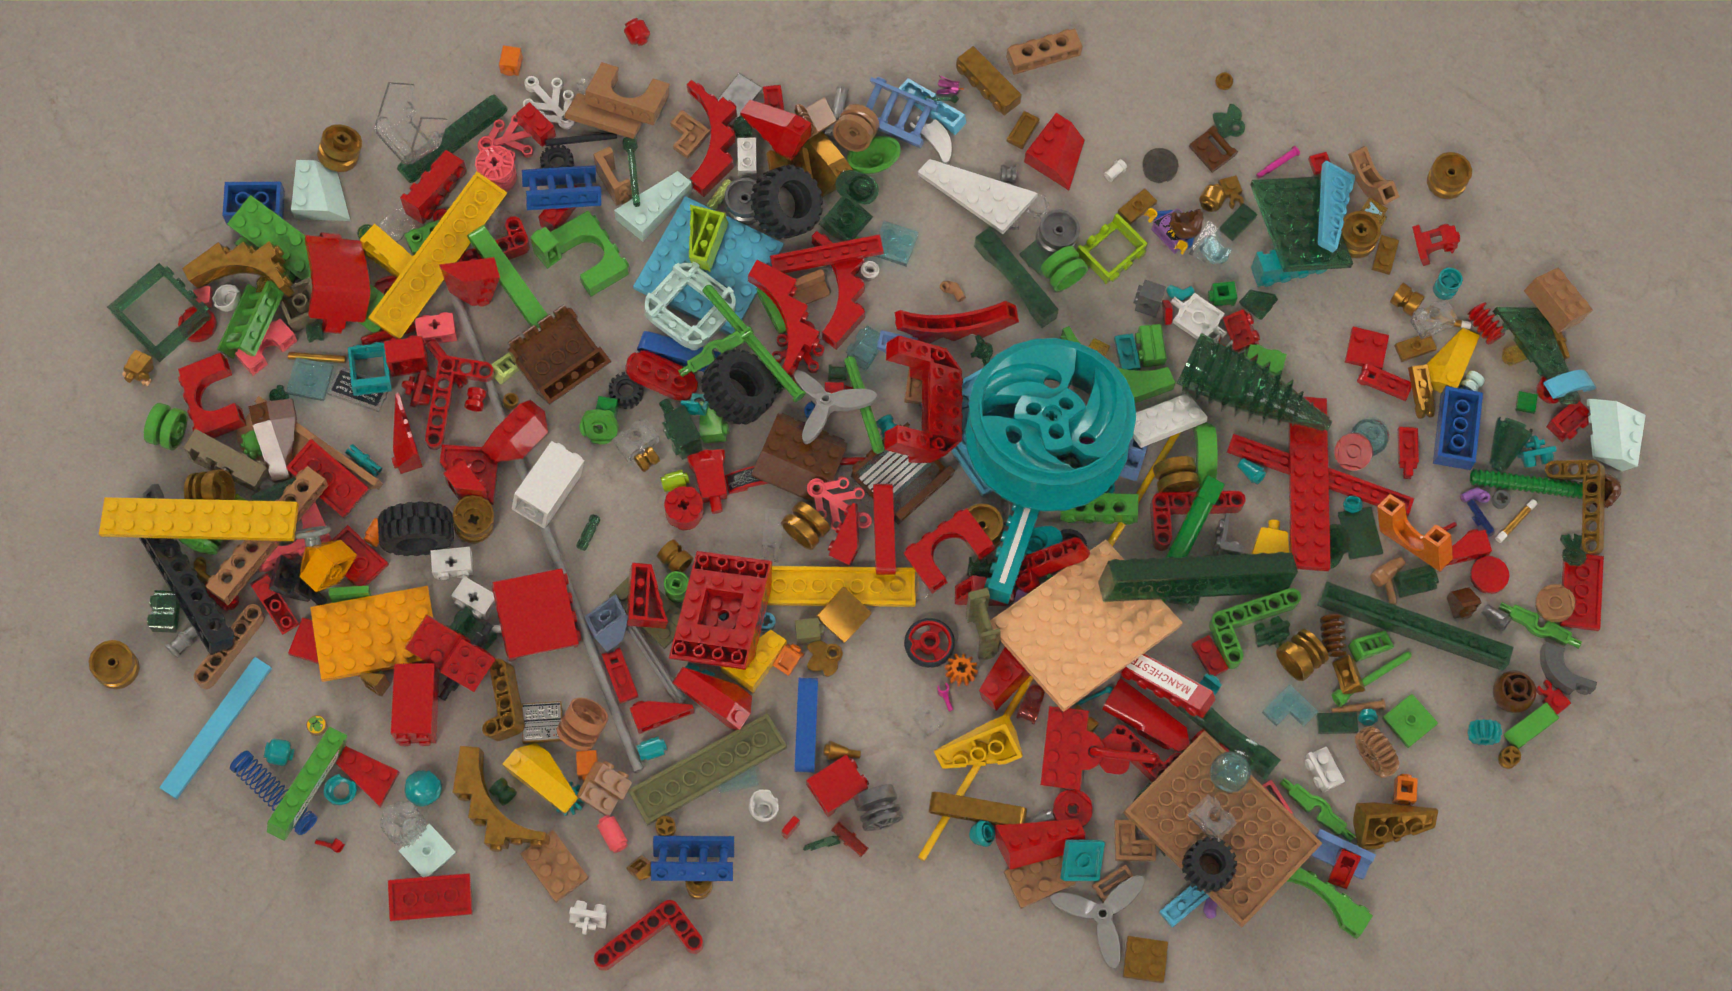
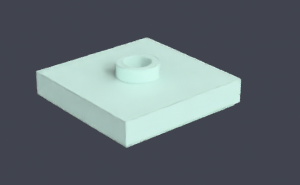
M430 823L398 850L422 877L432 876L456 855V852Z

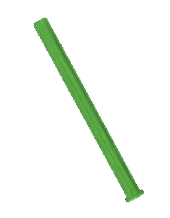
M706 285L702 291L736 331L739 330L741 332L748 328L712 285ZM752 333L744 338L748 346L794 398L793 401L797 402L802 399L806 392L799 388L756 336Z

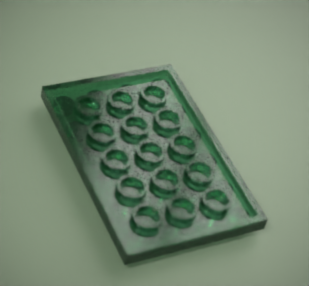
M1319 177L1252 180L1250 186L1284 272L1352 267L1353 261L1342 236H1340L1338 248L1333 253L1318 245L1321 190Z

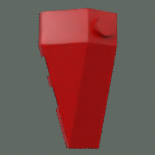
M397 393L395 394L393 453L395 457L391 459L394 468H398L400 474L423 466L400 394Z
M685 667L681 668L672 682L674 686L729 729L740 730L751 714L752 696L737 684Z

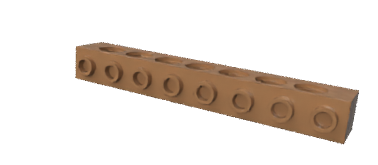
M307 466L304 470L299 471L296 480L292 485H288L281 498L275 501L297 502L299 504L298 523L328 487V483L325 478ZM302 487H308L307 491L300 492ZM244 540L241 545L239 544L235 547L233 555L221 564L218 573L209 578L206 588L222 602L229 605L282 541ZM258 546L255 552H249L252 547ZM245 561L243 567L237 568L239 562ZM227 577H232V580L229 583H224V580Z

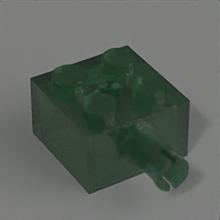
M669 398L662 400L659 406L664 412L663 432L667 440L671 439L673 444L671 446L675 455H679L683 460L689 455L702 451L701 435L685 406L682 405L674 409Z

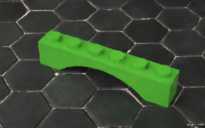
M1301 866L1286 881L1302 885L1320 896L1332 910L1339 928L1356 939L1361 936L1373 917L1369 913L1368 908L1363 905L1358 906L1352 902L1350 896L1344 893L1340 894L1332 884L1322 882L1314 872L1306 871Z

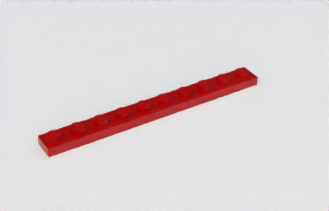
M1236 434L1232 435L1226 453L1245 458L1248 461L1289 475V453ZM1328 467L1329 490L1346 496H1357L1361 501L1374 506H1378L1391 494L1405 503L1406 517L1409 516L1414 501L1413 497Z

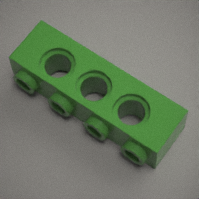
M1104 493L1090 503L1083 505L1082 507L1085 508L1083 511H1078L1075 508L1061 511V521L1067 523L1084 521L1089 524L1094 522H1103L1105 524L1122 522L1126 525L1138 523L1139 494ZM1102 507L1104 510L1099 512L1095 508ZM1120 507L1123 511L1116 512L1114 509Z

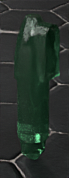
M837 835L824 837V839L805 845L803 850L813 851L825 846L831 847L840 844V837Z

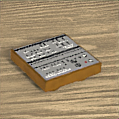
M561 701L522 703L525 727L522 731L523 744L562 741L557 735L556 730L562 719Z

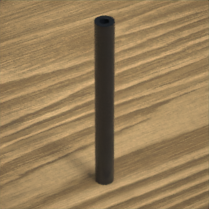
M608 132L545 139V146L617 139V134Z

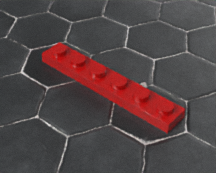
M879 234L771 255L770 258L773 268L783 273H790L882 255L884 251Z

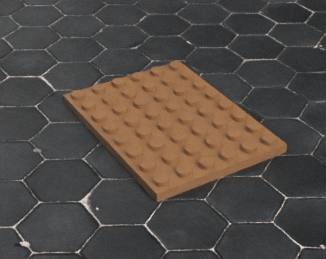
M1205 731L1123 812L1181 870L1184 867L1182 860L1185 858V853L1196 841L1203 840L1205 837H1209L1211 840L1215 837L1218 838V842L1221 840L1225 841L1224 845L1226 847L1230 845L1232 848L1230 852H1235L1236 855L1234 861H1237L1236 873L1224 888L1217 892L1212 890L1206 894L1241 928L1322 844L1315 835ZM1210 856L1200 857V866L1206 873L1212 875L1219 874V865L1214 858Z

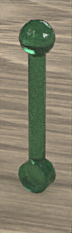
M928 95L925 97V100L929 98L934 101H952L953 103H957L959 100L956 95L952 97H931Z

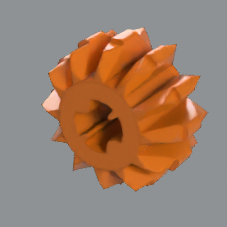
M962 653L961 658H959L958 654H954V659L949 658V664L945 665V670L948 671L945 676L951 677V684L958 681V687L961 686V682L968 686L969 681H975L973 675L978 674V670L974 669L977 667V663L972 662V656L966 659L965 653ZM958 667H962V670L965 668L964 673H960L961 670L958 672Z

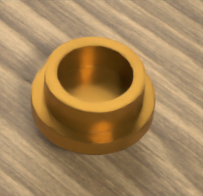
M1223 72L1217 75L1215 84L1221 90H1228L1233 85V78L1229 73Z

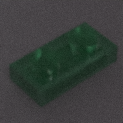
M1243 203L1220 226L1219 231L1231 241H1234L1257 218L1258 214Z
M1357 712L1317 713L1316 715L1318 734L1358 733Z

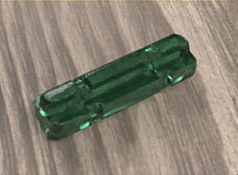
M590 515L589 523L586 524L580 536L581 539L576 544L577 548L582 551L587 549L588 542L591 541L596 531V526L599 525L600 517L597 515Z

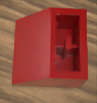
M463 460L444 472L448 487L459 501L466 496L475 495L481 496L489 502L487 496L489 492L486 489L485 482L481 478L478 479L475 475L476 471L471 464L466 465Z

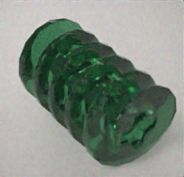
M969 556L967 575L969 577L974 575L991 578L992 573H990V569L995 559H992L990 564H988L987 558H984L981 563L978 557L973 562L972 557Z

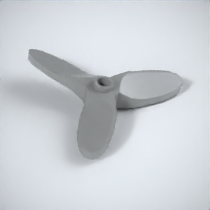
M800 370L794 371L796 384L816 404L803 429L802 439L805 444L811 443L819 435L830 413L861 409L872 405L877 400V393L870 389H847L832 394L828 393L807 373Z
M1133 876L1122 882L1109 894L1103 904H1096L1084 897L1070 893H1055L1050 896V899L1057 908L1066 913L1082 918L1094 919L1097 922V935L1101 953L1106 963L1115 969L1120 962V943L1112 917L1136 898L1143 888L1144 878L1142 876ZM1105 911L1107 915L1100 917L1099 912Z

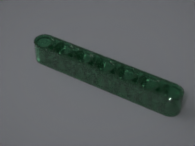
M495 94L490 95L404 159L398 165L397 170L409 183H414L421 178L425 171L431 170V165L445 150L453 154L496 120L500 119L507 112V106Z

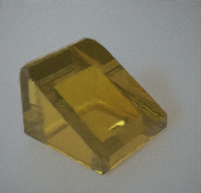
M1094 338L1088 347L1105 357L1111 346Z

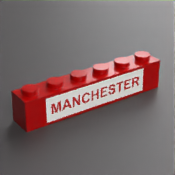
M1146 654L1141 655L1119 671L1123 678L1127 680L1132 679L1141 688L1152 690L1157 697L1168 699L1175 707L1181 706L1194 717L1197 715L1203 719L1216 700L1212 690Z

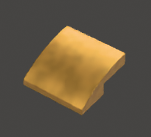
M842 587L816 615V618L845 643L872 612L845 587Z

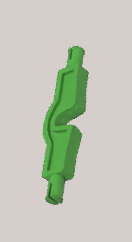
M749 326L741 332L739 330L733 332L724 339L709 342L700 354L688 360V365L679 370L680 375L684 377L691 371L695 373L710 365L716 359L714 355L715 348L721 354L724 351L733 350L745 342L744 338L754 333V331Z
M1501 602L1498 609L1508 613L1513 621L1525 626L1534 636L1549 638L1564 646L1570 644L1578 649L1581 646L1582 641L1572 637V632L1562 628L1555 622L1547 621L1543 628H1541L1537 624L1539 619L1537 613L1526 610L1518 605L1511 607Z
M1286 778L1281 781L1280 784L1289 791L1288 796L1305 812L1309 813L1314 807L1320 808L1321 812L1316 817L1317 822L1328 828L1335 835H1343L1349 842L1356 836L1346 828L1347 823L1332 812L1330 805L1323 798L1311 795L1298 783L1294 786Z

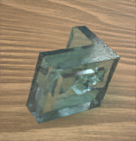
M1213 235L1208 236L1198 248L1211 264L1224 263L1232 251L1230 247L1224 248Z

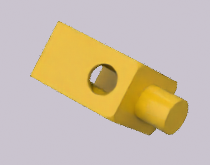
M1269 520L1268 528H1260L1250 561L1282 567L1287 566L1289 562L1288 532L1279 530L1280 521Z

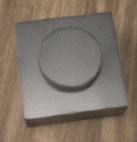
M152 484L143 493L144 498L165 499L159 484Z

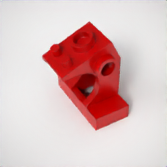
M1443 224L1436 229L1422 232L1420 225L1412 226L1423 266L1430 264L1429 255L1432 252L1444 249V252H1451L1452 254L1458 248L1460 234L1456 231L1455 225ZM1442 236L1443 241L1432 244L1431 238Z

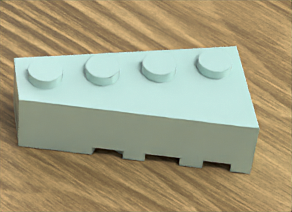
M677 171L615 209V220L643 242L681 204L684 197H688L692 193V183Z

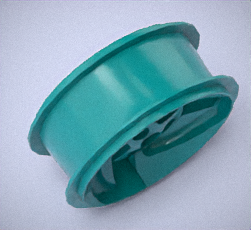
M1047 338L1032 339L1014 344L995 355L982 368L972 388L965 435L967 452L974 470L984 483L999 496L1024 508L1039 511H1066L1086 505L1103 495L1118 480L1126 464L1129 444L1133 438L1136 422L1134 396L1127 380L1111 361L1096 350L1078 342ZM1046 380L1058 381L1060 385L1053 389L1046 386L1044 382ZM1070 385L1084 390L1090 395L1087 406L1079 395L1069 389ZM1017 403L1014 419L1001 416H985L990 410L999 405ZM1011 431L1017 432L1021 436V440L1017 443H1011L1008 441L1006 434ZM1051 436H1057L1059 439H1054ZM1083 437H1089L1094 442L1092 444H1082L1079 440ZM1072 451L1084 467L1074 469L1054 456L1065 455Z

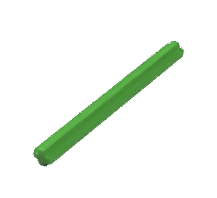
M848 356L844 362L853 389H865L855 358ZM871 406L861 408L860 412L873 452L880 454L884 451V446Z

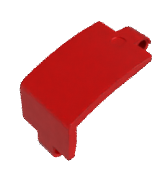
M321 232L319 236L305 235V245L312 280V293L308 311L309 318L323 319V332L335 334L342 333V330L345 329L346 321L365 322L370 299V282L361 242L359 240L342 239L340 234Z

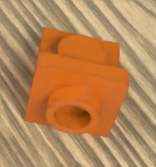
M787 644L781 650L773 666L790 676L799 660L805 654L801 652L802 649L796 644Z

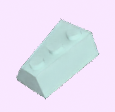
M296 160L291 211L295 220L350 221L337 171L330 170L315 160Z
M1587 399V406H1590L1591 413L1588 419L1589 423H1592L1593 434L1590 435L1593 458L1620 471L1637 467L1646 415L1617 401Z

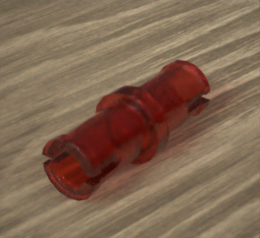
M840 821L832 828L831 831L844 842L843 844L846 847L849 846L860 858L869 849L856 837V833H851Z

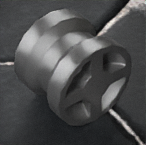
M1001 165V182L1010 181L1011 183H1016V165L1010 167Z

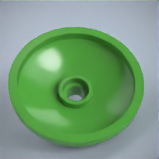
M877 136L872 139L869 147L864 151H849L847 162L855 172L861 174L879 173L891 167L898 160L901 148L898 141L894 138Z

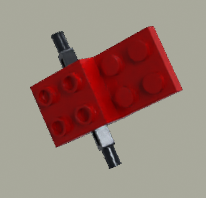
M426 614L406 644L405 649L428 663H434L440 673L447 676L443 683L445 688L438 696L446 701L451 691H456L460 684L475 692L495 661V657L483 648L488 642V634L494 626L486 622L482 631H477L471 640Z

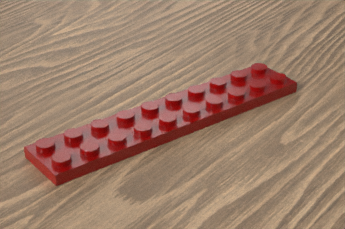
M1289 395L1290 569L1329 572L1330 523L1327 398Z

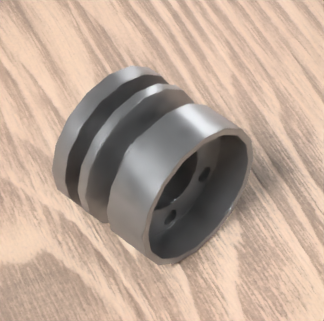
M892 784L880 785L864 790L853 798L857 811H867L860 816V821L865 822L862 824L864 831L882 830L904 818L902 812H897L901 808L900 805L890 804L897 799L894 785Z

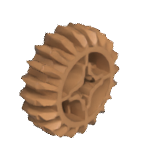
M1373 726L1363 728L1355 736L1356 748L1371 771H1374L1375 775L1381 778L1393 775L1399 769L1400 762L1395 753L1396 750L1393 749L1392 744L1384 736V733Z

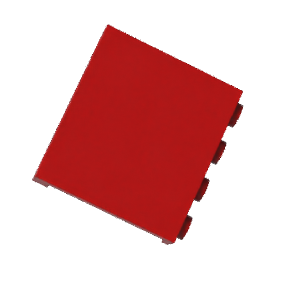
M562 568L492 582V591L508 661L567 647H578L581 635L580 631L575 628L574 623L577 622L575 611L571 610L570 604L573 603L572 594L567 592L568 576L567 573L563 574Z

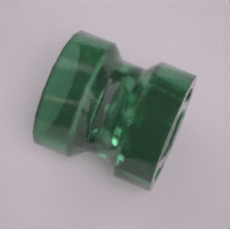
M742 116L737 117L734 121L735 136L737 138H750L752 136V126Z
M503 777L497 780L489 789V792L498 798V802L502 806L508 804L517 794V791L513 787H509L508 782Z

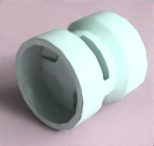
M1469 371L1466 375V380L1462 381L1459 385V389L1478 392V388L1482 387L1485 379L1478 372Z

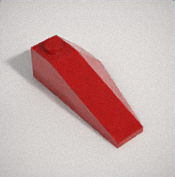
M749 100L740 111V115L752 128L761 134L765 141L767 140L772 149L792 161L811 136V122L796 114L753 100Z

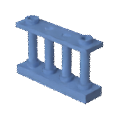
M871 77L870 82L875 87L866 104L867 108L873 109L881 89L891 92L881 117H878V130L921 149L924 141L920 133L930 111L938 112L939 108L936 102L929 98H926V100L891 86L883 78L877 77L875 79ZM901 96L908 99L898 123L894 126L887 124V119L897 97ZM914 103L924 106L914 131H911V133L904 131V125Z

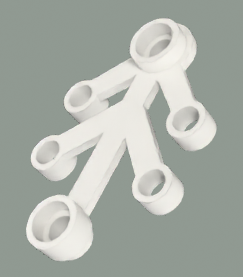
M529 76L525 79V89L528 92H535L544 103H536L532 99H525L523 107L530 102L551 123H558L561 128L570 129L575 124V121H564L563 119L565 118V112L574 100V93L571 90L564 91L563 99L565 104L562 111L559 107L560 90L563 87L560 78H554L551 82L553 88L552 99L540 87L539 80L536 77ZM543 111H553L556 115H545Z

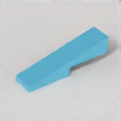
M909 78L898 88L926 100V98L934 100L939 110L938 112L931 110L929 117L933 120L936 119L954 135L966 124L965 114L936 98L935 93ZM914 103V106L923 111L924 106Z

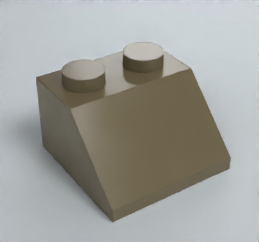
M311 277L291 285L295 293L289 297L284 293L280 301L288 324L294 332L308 327L316 321V318H309L308 316L312 293Z

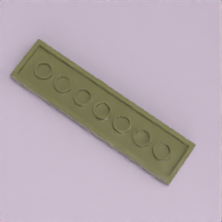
M766 713L743 726L740 730L728 734L634 786L628 792L648 826L656 822L660 817L674 812L787 749V745L770 716Z

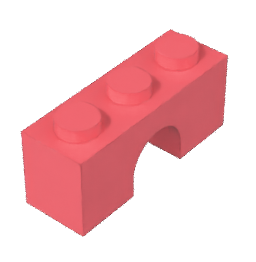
M279 318L277 321L270 323L255 356L251 357L240 349L235 354L240 363L254 376L268 365L265 357L262 355L267 347L276 346L284 352L296 343L297 339L290 328Z

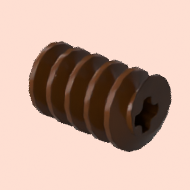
M1329 614L1320 618V623L1322 624L1320 629L1323 631L1321 633V638L1323 639L1321 643L1326 648L1329 657L1347 655L1346 651H1341L1342 648L1347 647L1346 644L1341 643V641L1346 640V637L1340 636V634L1346 632L1345 629L1340 628V626L1345 625L1344 621H1339V619L1344 617L1343 615Z

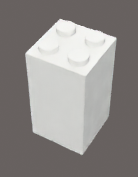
M551 441L515 492L512 510L545 529L581 477L585 460L577 453H571L566 450L562 444Z

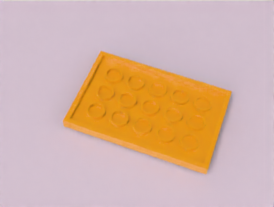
M428 586L310 607L322 682L358 676L361 673L394 669V664L427 663L406 650L405 646L425 615L427 614L433 618Z

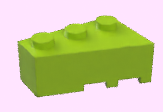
M690 205L689 259L691 263H698L701 270L710 272L728 226V221L723 212Z

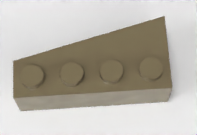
M194 429L183 447L191 462L210 471L224 469L230 473L235 483L259 493L269 476L267 466L263 462L254 461L246 454L237 452L197 429Z

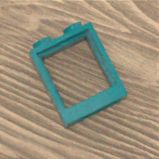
M375 342L370 345L348 347L353 395L391 392V377L386 363L384 343ZM383 357L385 376L357 380L355 360Z

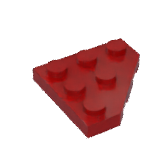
M442 444L440 465L445 471L461 460L466 465L470 463L476 471L475 475L477 478H481L485 482L486 489L489 492V495H487L489 503L494 505L499 462H493L480 451L482 447Z

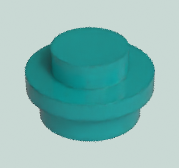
M1348 496L1343 502V508L1350 513L1360 511L1363 506L1361 499L1357 496Z
M1363 709L1360 711L1358 721L1365 726H1371L1378 721V715L1373 709Z

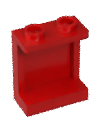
M847 754L806 780L807 787L827 817L834 814L836 809L852 800L855 795L868 789L867 785H869L867 778L864 774H859L857 771L858 765L853 758L849 759Z

